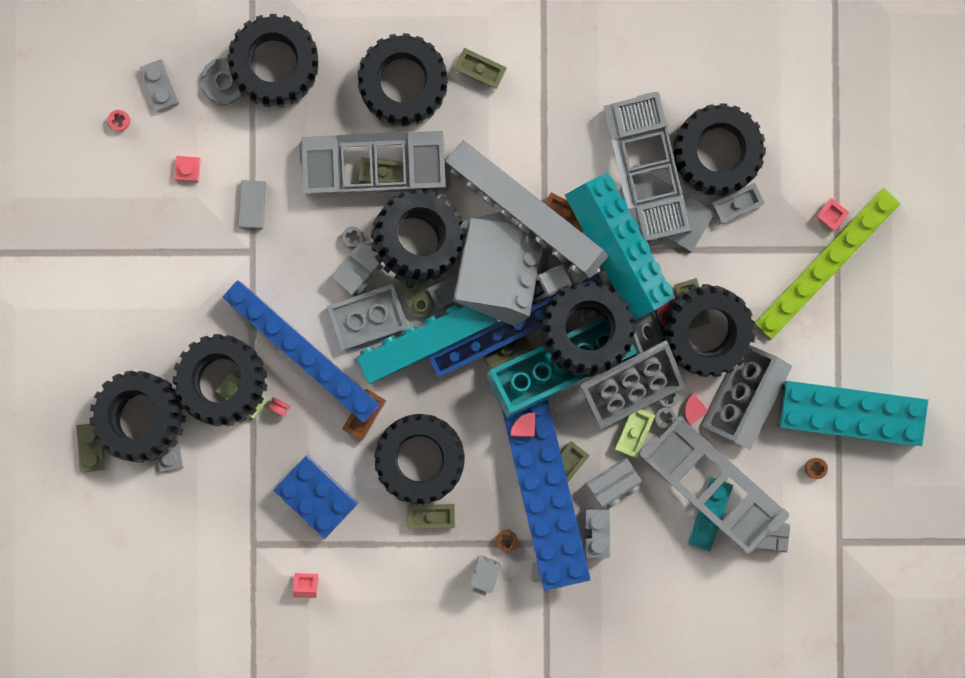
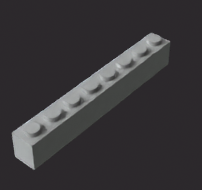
M462 140L446 159V163L451 167L448 171L457 179L463 177L467 180L466 186L475 193L478 190L484 194L482 198L492 207L497 204L502 208L500 213L507 219H516L519 222L517 226L526 234H529L531 231L537 236L534 239L544 248L547 246L551 247L554 250L552 254L561 262L567 260L571 263L570 269L580 277L584 274L590 279L608 258V255L602 248L465 140Z

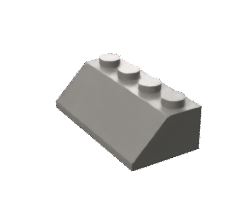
M749 345L752 349L750 355L745 354L742 358L745 362L741 366L734 365V371L726 375L701 426L751 450L792 365L775 355Z

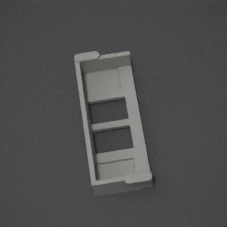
M651 92L639 95L636 98L605 105V115L627 209L632 218L637 222L643 239L651 247L661 244L664 238L692 232L660 93ZM661 135L667 160L630 168L625 143ZM669 167L675 192L638 200L632 176Z
M443 131L302 137L299 143L300 163L303 166V190L306 196L402 192L406 190L413 191L414 189H422V191L448 190L451 186L450 172L448 171L450 167L445 164ZM402 145L404 182L378 183L377 146ZM369 146L371 184L345 185L344 147Z
M679 416L660 438L653 437L640 452L641 457L748 555L759 546L770 532H776L789 518L788 511L780 507L693 429L682 416ZM703 455H706L723 472L697 499L680 483V480ZM730 477L748 495L724 521H721L704 503Z

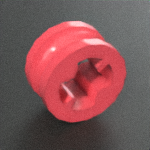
M114 110L108 116V124L114 130L123 131L130 125V116L125 111ZM117 114H119L120 117H125V120L122 121L123 126L119 127V124L114 125L113 122L116 120Z
M272 397V404H268L267 408L286 417V410L290 409L291 406Z

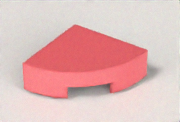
M694 393L689 396L685 405V417L688 424L692 426L709 411Z
M528 413L521 416L514 423L511 437H534L535 413Z

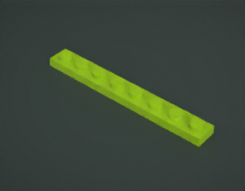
M882 188L755 322V325L772 340L901 203L885 188Z

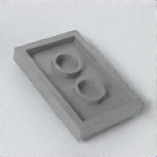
M394 284L327 306L341 351L408 328Z

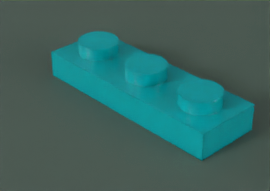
M710 477L706 490L716 480L715 478ZM724 482L704 503L720 520H722L734 486L727 482ZM700 510L687 543L711 551L718 527Z

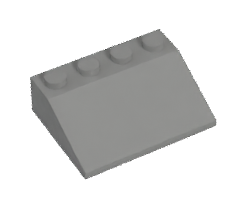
M470 218L453 301L515 327L530 317L542 248L534 240L537 236L531 231L529 234H526L514 224Z
M667 341L580 384L585 400L600 429L685 387Z

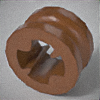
M811 458L805 465V471L809 477L821 479L827 474L828 466L820 458ZM814 462H818V465L822 466V471H818L820 473L818 475H815V472L810 470L811 465L814 466Z
M511 530L501 531L496 538L497 546L502 551H512L517 545L515 533ZM504 534H508V537L510 535L513 537L510 547H506V544L502 546L500 543L503 540L502 536Z

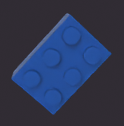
M306 455L273 490L324 539L359 504L309 455Z

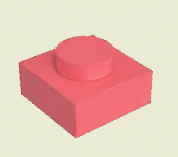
M176 156L174 179L199 182L201 158Z
M830 198L816 218L831 230L836 231L850 212Z
M295 573L293 597L317 598L318 574Z

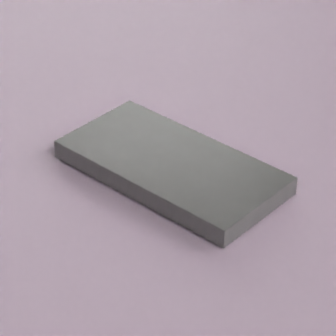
M649 172L632 176L638 200L675 192L673 186ZM621 187L619 190V194L621 198L625 200L623 189ZM683 193L692 232L667 237V239L692 252L714 216L715 211Z

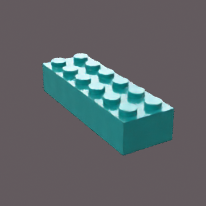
M608 172L565 194L586 236L608 255L602 266L615 290L621 294L619 298L622 301L627 300L630 305L628 310L630 313H633L635 320L658 309L675 297L671 285L666 281L661 272L659 263L655 261L650 252L649 244L643 239L637 222L629 213L626 201L621 198L616 188V183Z
M455 305L445 310L447 315L441 318L435 315L424 320L425 325L418 329L415 325L402 331L404 336L397 339L395 336H391L381 341L383 346L377 349L374 346H370L360 351L361 356L357 358V361L368 383L373 384L498 323V320L467 306L459 308L458 305Z
M602 317L568 333L567 336L577 347L593 351L600 349L607 343L610 328L605 318ZM633 344L619 364L635 357L637 352ZM543 346L489 370L486 375L507 419L594 377H587L585 374H581L579 377L573 375L572 371L567 370L565 372L561 370V365L557 362L554 364L551 361L550 353H546Z
M785 381L782 386L777 427L923 446L929 399Z

